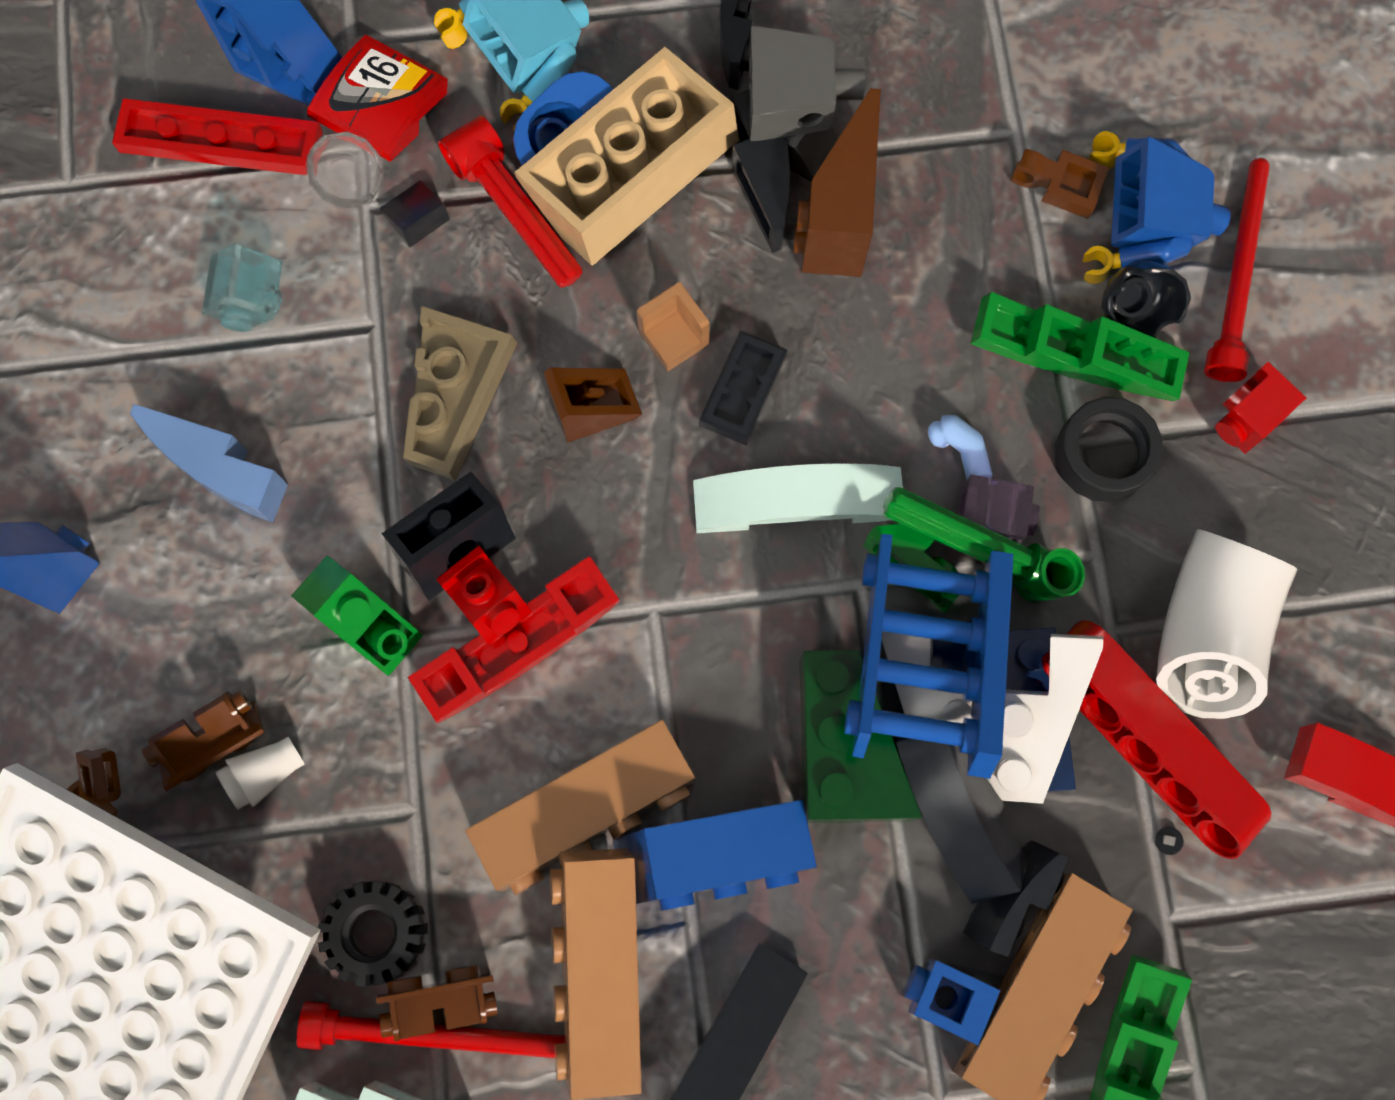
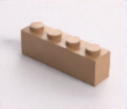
M662 719L469 827L465 832L495 890L505 891L511 887L514 895H518L545 879L540 870L560 859L559 852L593 850L589 842L607 832H610L613 840L630 832L642 824L639 814L656 804L664 812L691 796L687 787L695 783V777Z
M628 848L559 852L560 869H550L551 904H561L562 926L552 927L553 963H563V985L553 986L555 1022L564 1021L565 1043L555 1044L554 1049L556 1080H566L571 1100L642 1094L635 858Z
M1064 874L1063 883L1059 891L1054 895L1049 910L1040 908L997 988L1000 990V993L979 1045L968 1041L952 1072L996 1100H1043L1051 1082L1050 1077L1046 1076L1056 1055L1063 1057L1072 1046L1078 1032V1027L1073 1023L1083 1004L1091 1005L1100 993L1105 980V976L1100 971L1109 954H1118L1125 945L1131 932V926L1126 922L1133 909L1075 874Z

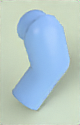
M942 415L941 420L933 421L929 425L928 436L934 446L945 448L950 444L960 452L968 483L981 482L993 476L984 438L980 432L957 415Z

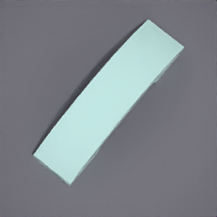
M807 464L752 469L693 480L696 532L749 530V525L849 518H852V523L894 521L884 515L883 504L894 487L903 488L901 467L875 464Z

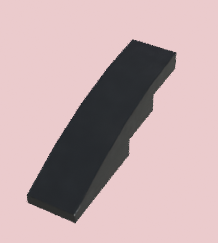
M759 943L729 997L719 1010L700 1047L690 1060L669 1100H740L808 973Z

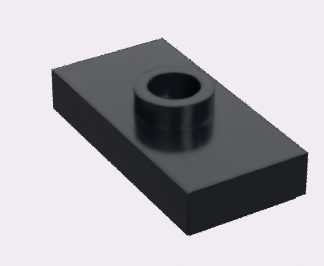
M740 330L700 417L699 426L747 446L787 357L788 350Z

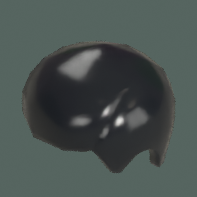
M1142 260L1125 266L1108 281L1107 287L1103 292L1102 309L1106 318L1156 338L1159 331L1165 326L1173 323L1179 324L1183 321L1191 295L1187 280L1174 269L1163 263Z

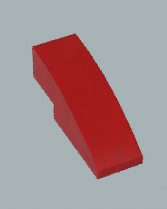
M1318 722L1300 727L1284 779L1329 796V802L1395 827V757Z

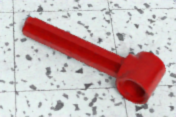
M479 115L438 141L440 152L453 173L462 181L467 179L469 182H479L557 286L564 288L573 285L583 274L581 266L503 166L502 161L505 150L498 134L484 116Z

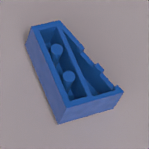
M195 0L235 72L307 106L310 105L325 79L343 58L299 0Z

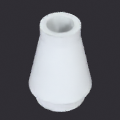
M286 737L277 743L226 759L227 766L216 771V775L232 803L239 810L249 803L254 807L292 772L305 764L290 738Z

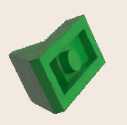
M902 524L875 526L863 544V547L871 554H876L881 534L893 535L890 562L958 572L954 566L943 558L935 557L932 559L926 554L936 540ZM914 588L944 613L960 596Z

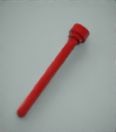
M1261 157L1252 160L1249 165L1221 336L1219 340L1214 342L1213 347L1207 351L1204 374L1213 380L1221 382L1242 381L1247 377L1250 355L1246 351V345L1241 341L1270 170L1269 162Z
M305 1001L298 1021L297 1047L300 1049L323 1050L325 1045H335L337 1040L555 1059V1044L565 1043V1035L475 1027H459L447 1030L446 1025L434 1024V1033L394 1041V1036L382 1038L379 1019L341 1016L340 1010L331 1009L330 1003Z

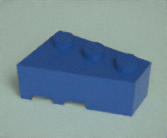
M803 800L645 828L613 840L615 849L628 848L635 858L636 904L659 900L661 911L695 904L693 893L710 889L713 890L714 900L747 894L746 882L765 879L766 889L800 883L798 871L817 867Z

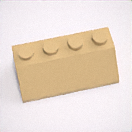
M664 47L514 173L558 235L593 266L739 141L734 103L674 53Z

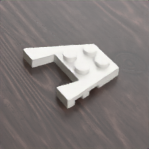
M882 631L881 640L888 660L932 666L933 639ZM1051 634L1049 691L1006 689L1002 757L991 778H986L1002 801L1043 804L1102 652L1103 636ZM895 684L904 714L963 723L964 718L971 719L972 702L964 701L963 694Z

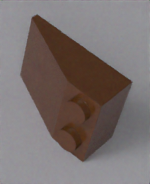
M870 88L813 177L809 200L799 199L793 254H803L801 273L862 276L873 234L881 89Z

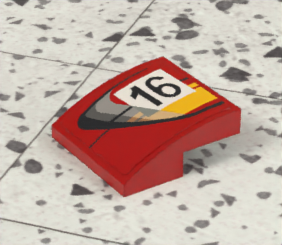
M365 34L344 55L325 79L307 108V117L391 162L419 135V120L447 94L448 78Z

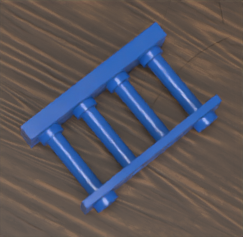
M881 534L877 553H866L862 575V585L871 587L859 699L858 701L849 699L844 734L854 735L852 757L864 758L871 732L959 746L960 753L968 754L967 775L990 779L1002 757L1014 554L991 550L984 571L975 570L974 575L890 562L893 535ZM887 584L969 596L970 602L979 604L978 618L972 617L970 622L887 610L885 609ZM882 631L966 644L968 651L975 652L974 667H968L967 671L964 672L881 659L879 657ZM877 681L963 694L964 701L972 702L971 719L964 718L963 723L876 710L874 709Z

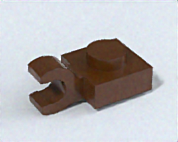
M1025 149L1021 160L1016 164L1011 181L1026 188L1044 187L1046 189L1041 200L1042 202L1088 219L1095 209L1110 167L1063 149L1056 161L1045 157L1039 152Z

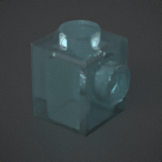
M234 244L212 255L202 314L221 320V326L238 332L251 331L252 328L273 320L282 301L279 282L283 261L239 244Z

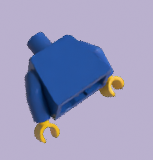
M1109 131L1100 132L1095 136L1092 144L1094 152L1090 153L1089 160L1110 167L1109 170L1116 163L1111 246L1119 248V253L1112 254L1103 246H1094L1087 250L1082 262L1098 260L1102 262L1104 268L1087 271L1084 275L1086 282L1090 284L1101 283L1107 279L1111 269L1124 268L1136 261L1150 260L1168 264L1186 257L1193 246L1207 240L1210 235L1218 236L1226 230L1231 214L1228 207L1213 203V172L1210 168L1193 160L1176 140L1151 137L1128 138L1126 143H1120L1118 137Z

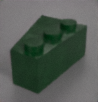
M859 650L803 651L799 660L803 803L807 822H914L922 819L892 736L871 732L864 758L852 757L854 735L844 734L849 699L857 701L859 699L863 664ZM875 695L874 709L881 710L877 696Z

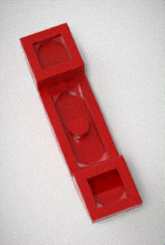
M590 556L546 584L547 590L526 604L532 612L520 620L511 631L501 635L490 645L479 635L458 650L455 647L450 648L407 677L436 723L456 715L518 678L569 643L620 602Z

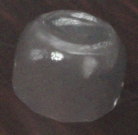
M350 132L321 136L307 154L305 168L309 187L321 202L338 210H353L366 205L374 199L383 183L384 171L380 155L367 139Z

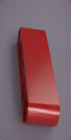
M1087 620L1078 621L1065 635L1103 636V649L1079 711L1205 846L1221 857L1237 859L1270 821L1272 813L1268 803L1101 626ZM1050 649L1042 658V666L1048 677L1050 672Z

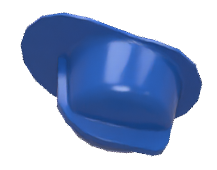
M583 71L568 73L553 82L524 110L515 124L513 143L520 163L524 165L613 90L611 85L598 75Z

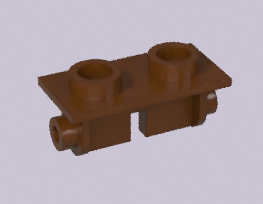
M241 690L233 695L227 691L222 696L193 712L194 719L202 727L200 730L194 732L187 722L181 719L160 733L148 739L149 745L142 748V754L151 767L154 768L160 765L164 790L168 791L183 781L197 778L208 766L231 752L245 749L256 737L263 734L264 728L256 702L252 701L250 703Z
M471 965L446 970V982L423 986L422 976L387 982L388 993L378 994L376 997V1004L389 1002L390 1012L379 1014L382 1038L394 1036V1041H400L404 1038L434 1033L435 1026L432 1010L444 1008L447 1030L487 1023V1017L498 1015L495 992L483 994L482 983L494 981L493 975L491 973L480 975L479 965Z

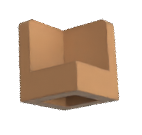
M681 282L670 287L637 310L639 334L667 372L709 345L710 323Z

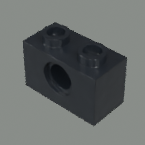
M471 471L381 533L402 568L429 601L444 591L436 579L476 547L480 546L488 558H490L516 539L500 504Z

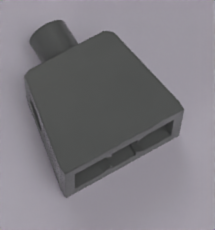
M751 26L749 46L750 141H762L826 131L832 127L836 100L864 99V68H835L834 41L830 37Z

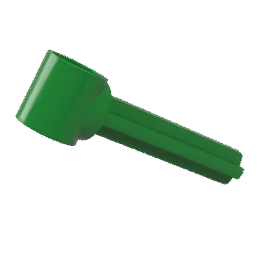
M894 487L884 501V515L887 518L985 564L988 561L991 550L1014 554L1013 585L1019 594L1029 602L1041 603L1074 595L1084 583L1085 570L1083 563L1078 555L1069 549L1057 548L1050 550L1038 543L1025 547L901 487ZM1046 567L1051 573L1052 584L1047 579Z

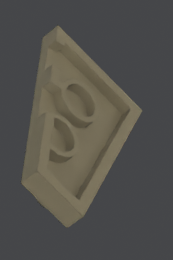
M421 306L419 323L423 327L420 348H416L414 367L417 369L414 397L410 398L403 458L412 466L456 481L517 342L511 334Z

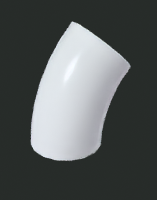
M1196 529L1186 553L1169 604L1161 639L1156 680L1157 686L1183 713L1200 718L1225 719L1248 713L1258 707L1267 695L1268 673L1275 633L1289 589L1298 569L1254 548L1200 529Z

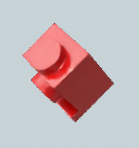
M1268 361L1222 404L1229 412L1215 425L1216 432L1227 444L1238 447L1246 454L1270 434L1307 397Z
M480 546L476 547L436 579L488 645L501 635L511 631L520 620L532 612L516 589L493 564Z

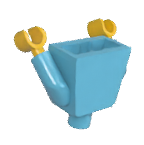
M462 0L459 2V10L443 8L434 17V25L438 32L442 34L441 39L448 48L455 49L460 47L466 41L467 34L469 33L514 94L521 91L525 94L521 99H508L500 107V117L504 124L514 114H522L553 82L568 74L576 60L575 48L581 34V29L589 24V12L582 0H569L566 2L561 0Z

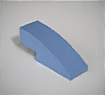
M133 404L130 415L145 435L183 472L213 495L234 507L269 522H274L288 484L274 470L244 461L248 450L233 435Z

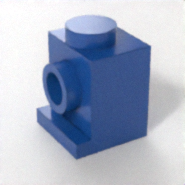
M929 959L926 968L918 965L914 967L907 981L903 997L912 1001L907 1012L979 1045L1000 990L937 960ZM943 986H948L954 995L952 1004L947 1008H940L935 1002L936 991Z

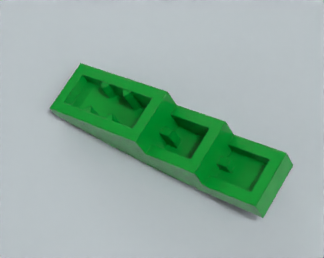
M993 292L981 298L970 342L971 345L1069 378L1173 402L1180 399L1190 353L1103 316L1089 322L1048 304L1035 310Z
M1132 954L1114 1008L1089 1100H1162L1160 1094L1179 1043L1174 1031L1192 983V979L1187 972Z

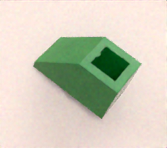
M328 555L291 595L314 617L387 676L394 671L424 636Z

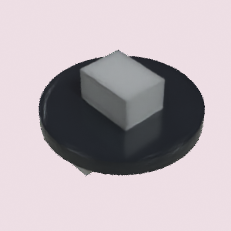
M1165 827L1157 832L1155 844L1163 854L1174 855L1181 851L1184 839L1177 829Z

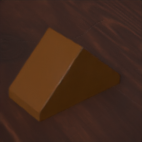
M550 367L543 372L567 443L629 422L642 415L625 369Z

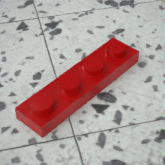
M123 98L112 144L119 153L314 176L323 130L317 121Z

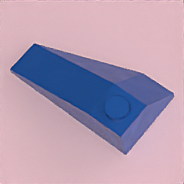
M39 522L0 523V587L58 614L63 611L100 563L84 552L90 543L64 525L55 532Z

